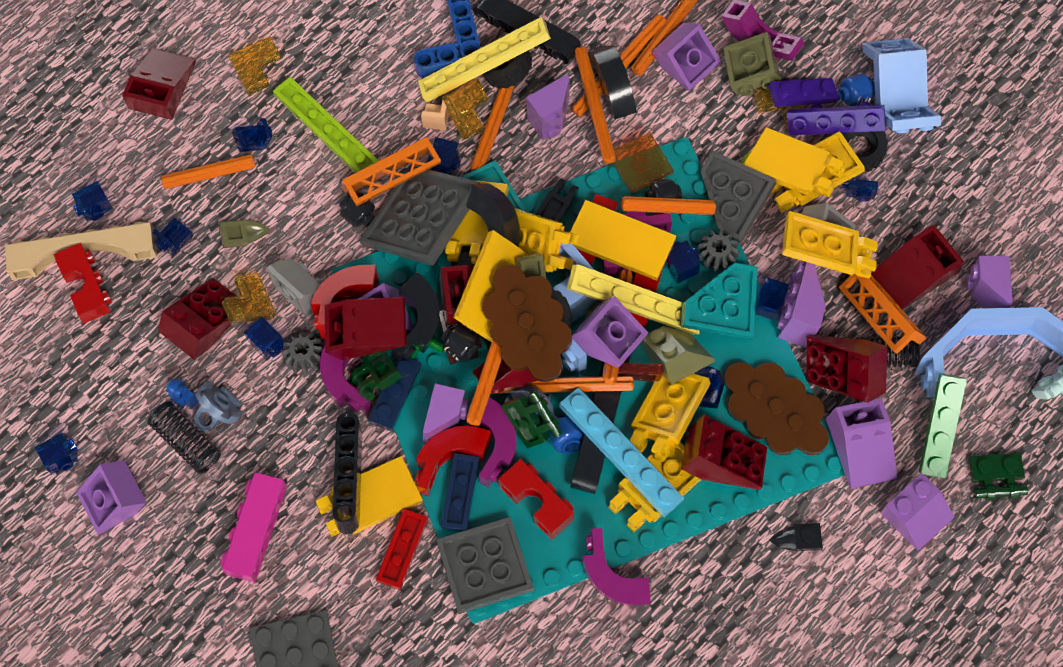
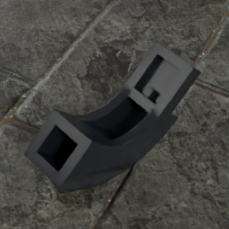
M599 46L594 51L588 52L590 62L601 80L607 107L612 117L618 119L637 113L630 81L615 46Z
M489 183L472 184L466 207L484 219L488 232L494 230L519 247V220L511 201L501 190Z
M418 272L399 291V297L405 298V303L415 314L416 326L406 336V346L392 350L391 357L398 363L404 358L406 360L411 358L417 351L415 347L424 353L431 345L438 327L440 311L437 296L431 285Z

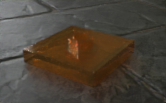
M651 132L614 149L616 161L613 165L631 194L650 185L654 181H659L673 174L672 166Z

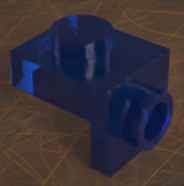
M260 118L255 126L234 127L232 132L239 152L266 149L272 139V129L268 126L265 118Z
M853 177L844 182L842 188L846 189L845 197H853L858 201L867 202L875 199L878 191V181L860 180Z
M176 218L161 232H158L156 229L152 232L156 240L154 244L164 253L167 250L173 256L194 236L192 231Z
M765 278L759 291L755 314L779 321L789 284Z
M713 367L702 368L695 372V374L709 378L711 384L698 407L717 409L725 386L724 379L720 370Z

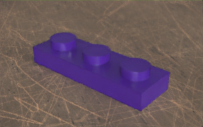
M833 78L772 81L768 86L775 107L828 104L837 102L839 99Z

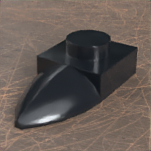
M820 523L794 524L793 527L778 531L769 539L776 546L786 550L813 551L822 550L823 548Z

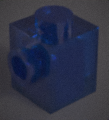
M436 137L433 148L441 159V163L428 170L452 175L454 170L458 171L461 163L459 143ZM429 155L427 163L433 160L431 155Z
M98 181L72 194L76 201L72 204L78 217L83 215L87 222L99 220L104 216V213L113 209Z
M687 240L681 243L675 242L665 263L676 283L678 284L699 274L700 263L698 260L700 258L694 246L691 247Z
M263 316L243 332L247 341L266 361L271 357L278 356L283 350L284 340L282 336Z
M63 433L35 447L44 467L51 475L58 471L64 472L74 466V462L78 461L75 454L79 451L77 445L72 438L67 439Z

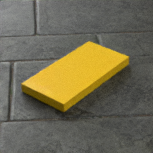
M585 200L570 231L579 235L578 244L574 245L576 249L656 281L676 240V235L587 200Z
M494 230L489 231L453 318L492 342L490 333L492 324L485 318L482 307L486 297L495 292L493 276L502 266H517L516 259L528 256L529 254Z

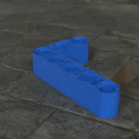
M446 0L456 43L419 50L414 56L415 70L418 76L425 78L481 48L469 0ZM451 58L452 60L445 61L444 59Z

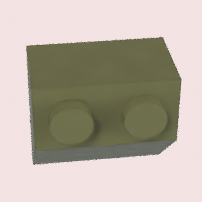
M662 326L647 334L642 340L649 361L671 385L715 362L710 353L690 333Z

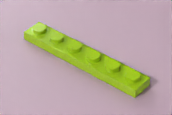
M289 77L273 90L274 96L354 173L379 161L294 79Z

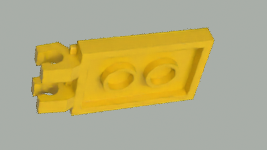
M767 127L743 164L776 179L777 184L807 196L811 191H814L823 196L830 197L834 190L831 187L833 183L821 175L823 172L841 178L845 172L844 162L834 158L830 152Z
M840 131L814 145L830 152L834 158L844 162L845 172L841 178L823 172L821 175L832 181L831 187L835 188L865 171L864 165ZM776 184L771 194L781 190L783 186ZM784 186L786 192L776 197L775 201L777 202L778 209L783 213L791 209L795 204L796 206H803L821 196V194L811 191L807 196Z
M478 181L480 183H489L501 190L506 196L508 195V184ZM468 211L448 242L445 253L448 254V261L458 262L462 245L471 246L469 256L472 257L471 263H476L488 234V228L484 219L476 212Z
M514 208L520 226L519 248L529 255L541 253L544 257L545 272H553L557 268L572 270L574 259L559 256L561 243L577 245L579 235L564 231L565 226H562L563 223Z
M789 211L786 215L782 255L865 278H870L871 271L876 270L877 261L871 258L873 252L877 250V241L866 237H859V231L803 214Z
M659 373L631 424L634 432L630 442L643 453L648 439L654 440L655 443L651 449L652 453H655L654 459L664 462L670 453V446L674 447L675 444H679L711 384L709 378L691 374L671 385Z
M679 442L674 447L670 446V453L664 462L655 460V453H652L647 460L683 497L701 479L681 469L685 446ZM624 478L619 483V489L617 490L619 493L610 501L608 507L615 515L628 502L637 510L628 519L626 525L633 533L646 520L649 523L652 521L655 523L662 516L627 478Z
M402 456L361 474L360 523L358 529L353 532V535L403 512V509H409L423 502ZM333 487L329 491L331 495H326L316 500L321 515L333 509ZM346 493L342 497H347L352 493ZM345 516L341 520H347L351 516ZM334 519L326 523L331 537L341 533L337 529Z

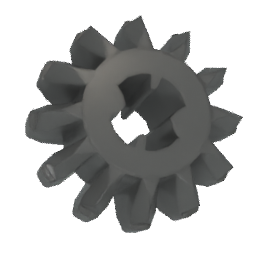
M721 229L718 235L712 230L709 232V237L703 235L701 238L702 244L698 245L697 251L700 253L698 256L699 261H705V269L712 265L714 272L718 270V267L726 270L728 265L731 266L736 262L735 258L739 257V250L736 249L738 248V242L731 241L733 237L731 233L724 236V232Z
M301 331L299 338L290 335L291 343L284 342L283 345L285 351L282 352V357L286 359L285 365L288 368L292 367L294 373H298L302 368L303 374H307V368L309 367L316 371L315 363L320 364L323 347H320L322 344L321 340L318 338L314 339V335L311 332L306 337ZM303 350L306 354L303 355L302 353H299V352Z

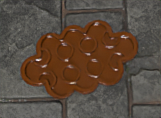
M502 266L493 276L495 292L486 297L482 307L485 318L492 324L490 330L492 340L495 344L502 347V358L509 368L517 371L529 368L535 379L542 382L553 381L562 372L563 364L560 354H563L570 348L573 340L571 329L562 322L564 319L563 306L559 301L552 298V287L547 279L541 276L526 278L523 271L517 266Z
M742 362L734 363L728 367L725 372L724 383L732 395L728 400L727 409L729 415L734 420L746 423L747 432L751 437L766 440L768 448L777 455H788L798 449L806 455L814 456L825 450L829 442V435L826 428L821 424L825 414L824 404L818 397L806 394L805 385L800 380L791 377L786 378L785 371L781 366L770 362L763 363L756 369Z

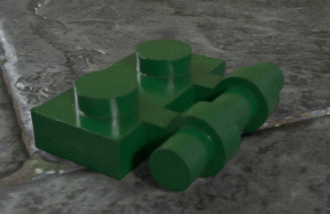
M387 351L365 355L361 358L364 362L363 365L350 368V378L353 384L358 386L357 390L360 396L364 397L367 401L374 399L375 395L373 392L377 386L383 391L402 378Z
M537 389L528 394L532 401L531 403H529L525 395H521L506 401L501 406L526 448L545 443L550 438L547 432L549 430L554 438L563 433L559 427L560 422L558 418L551 414L547 407V400L544 396H540ZM535 412H539L542 419L544 420L543 422L540 421Z
M1021 453L969 457L972 483L983 482V488L974 489L976 499L985 498L986 501L995 500V497L1017 499L1018 496L1028 495L1027 485L1017 486L1015 481L1025 478ZM1006 481V487H994L992 482Z

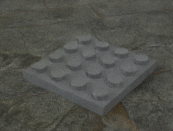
M410 165L408 166V168L406 169V171L404 172V174L410 172V170H411V166H410ZM426 170L394 187L359 242L367 248L433 266L470 210L466 207L472 184L481 183Z

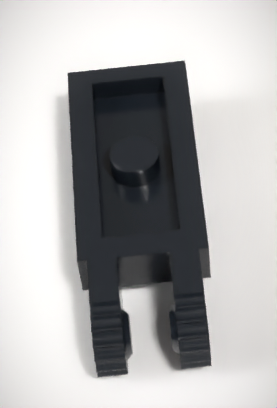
M560 179L553 190L549 191L535 215L561 222L576 197L579 187L573 185L564 198L560 196V193L563 191L566 181Z

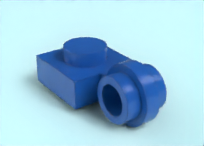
M173 379L169 382L166 392L169 393V397L172 398L171 400L181 408H184L186 405L193 409L198 402L194 393L187 390L188 387L185 386L184 381Z

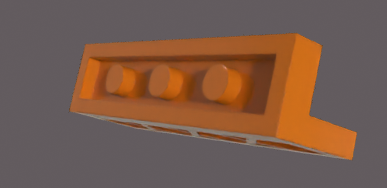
M425 137L343 179L342 188L346 195H350L357 207L440 164L441 159L428 137ZM429 153L433 158L428 163L416 161ZM407 164H412L410 172L406 174L395 172V170ZM386 175H391L389 183L385 185L374 183V181ZM366 185L370 186L367 194L360 198L357 197L355 191Z
M853 274L839 286V289L896 354L911 340L920 345L927 338L872 275L870 278H865ZM859 280L861 283L860 293L852 294L848 289ZM873 297L875 299L874 309H865V298ZM887 313L889 315L888 325L879 326V314ZM893 330H902L905 335L895 344L892 341Z

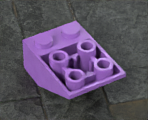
M800 261L796 272H792L788 286H791L790 293L785 295L782 307L786 309L784 314H781L779 317L777 328L780 329L779 339L806 348L807 336L815 335L821 327L826 305L815 264Z
M882 398L872 400L869 403L860 402L836 407L826 418L850 489L897 479L891 424Z

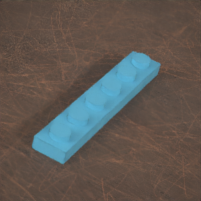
M579 387L560 402L559 407L664 518L683 502L684 498Z

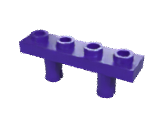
M865 101L860 102L858 106L823 108L820 104H813L810 109H791L787 112L789 135L886 130L885 105H870V103Z

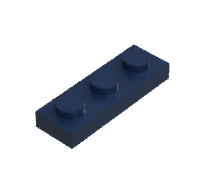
M404 358L399 363L395 360L394 364L402 378L381 391L368 419L370 424L393 432L422 367L421 362L410 358L408 360Z
M454 453L441 529L458 532L468 530L480 457Z

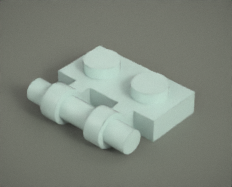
M1063 364L1057 368L1058 372L1052 376L1042 378L1038 381V386L1031 390L1037 399L1049 400L1051 397L1055 398L1059 394L1063 395Z

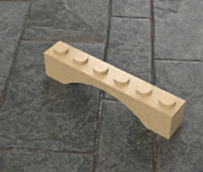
M136 222L133 225L123 227L116 225L104 230L90 229L85 231V233H65L60 237H40L35 241H16L13 244L5 245L6 271L12 280L37 277L43 270L56 262L53 254L79 243L82 244L85 251L90 249V251L112 252L132 261L157 258L155 231L150 222Z

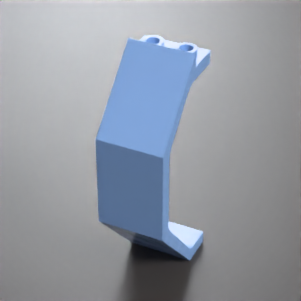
M1043 307L971 309L922 357L914 374H923L921 375V388L926 390V397H934L939 373L945 374L943 357L966 336L1030 335L1063 357V321Z

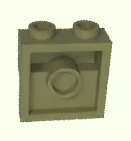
M768 32L723 47L730 87L736 95L749 96L753 93L754 89L760 87L769 89L768 86L772 81L781 80L778 62L774 56Z

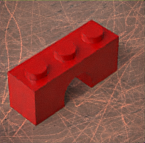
M79 243L53 254L61 275L67 283L77 279L85 280L82 289L70 295L83 324L110 313L108 305L112 301L107 290L102 291L100 284L104 282L99 270H93L91 264L95 263L90 249L85 251L82 244Z
M520 459L498 479L499 487L516 505L528 496L540 499L543 505L533 515L534 523L553 540L574 520V508L565 498L561 500L555 494L556 489L549 481L543 482L537 476L539 473L531 463L525 464Z

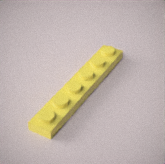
M540 17L419 80L422 98L429 102L551 39L546 22Z
M578 264L572 266L567 290L601 302L615 296L631 313L693 335L699 334V330L681 327L682 302Z

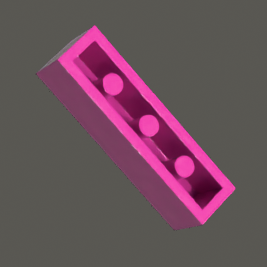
M254 473L253 479L248 480L245 494H247L246 500L238 508L237 518L239 520L236 528L233 527L229 535V542H231L229 550L223 553L221 559L222 570L226 575L256 583L287 489L284 480L259 473Z

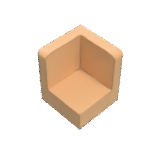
M443 97L442 105L426 103L425 111H422L421 114L423 128L446 130L450 111L448 98Z

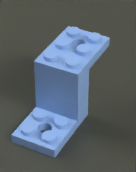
M909 38L862 43L863 53L873 59L875 105H885L886 125L895 133H907L909 129L913 128L928 131L933 130V126H940L941 116L928 107L926 49Z
M561 243L559 256L574 259V265L578 264L594 270L573 244ZM564 268L567 279L553 289L560 291L562 296L566 297L572 313L571 323H573L599 301L567 290L571 270ZM572 340L570 348L560 355L564 358L562 361L565 367L570 372L574 371L579 377L586 372L587 354Z

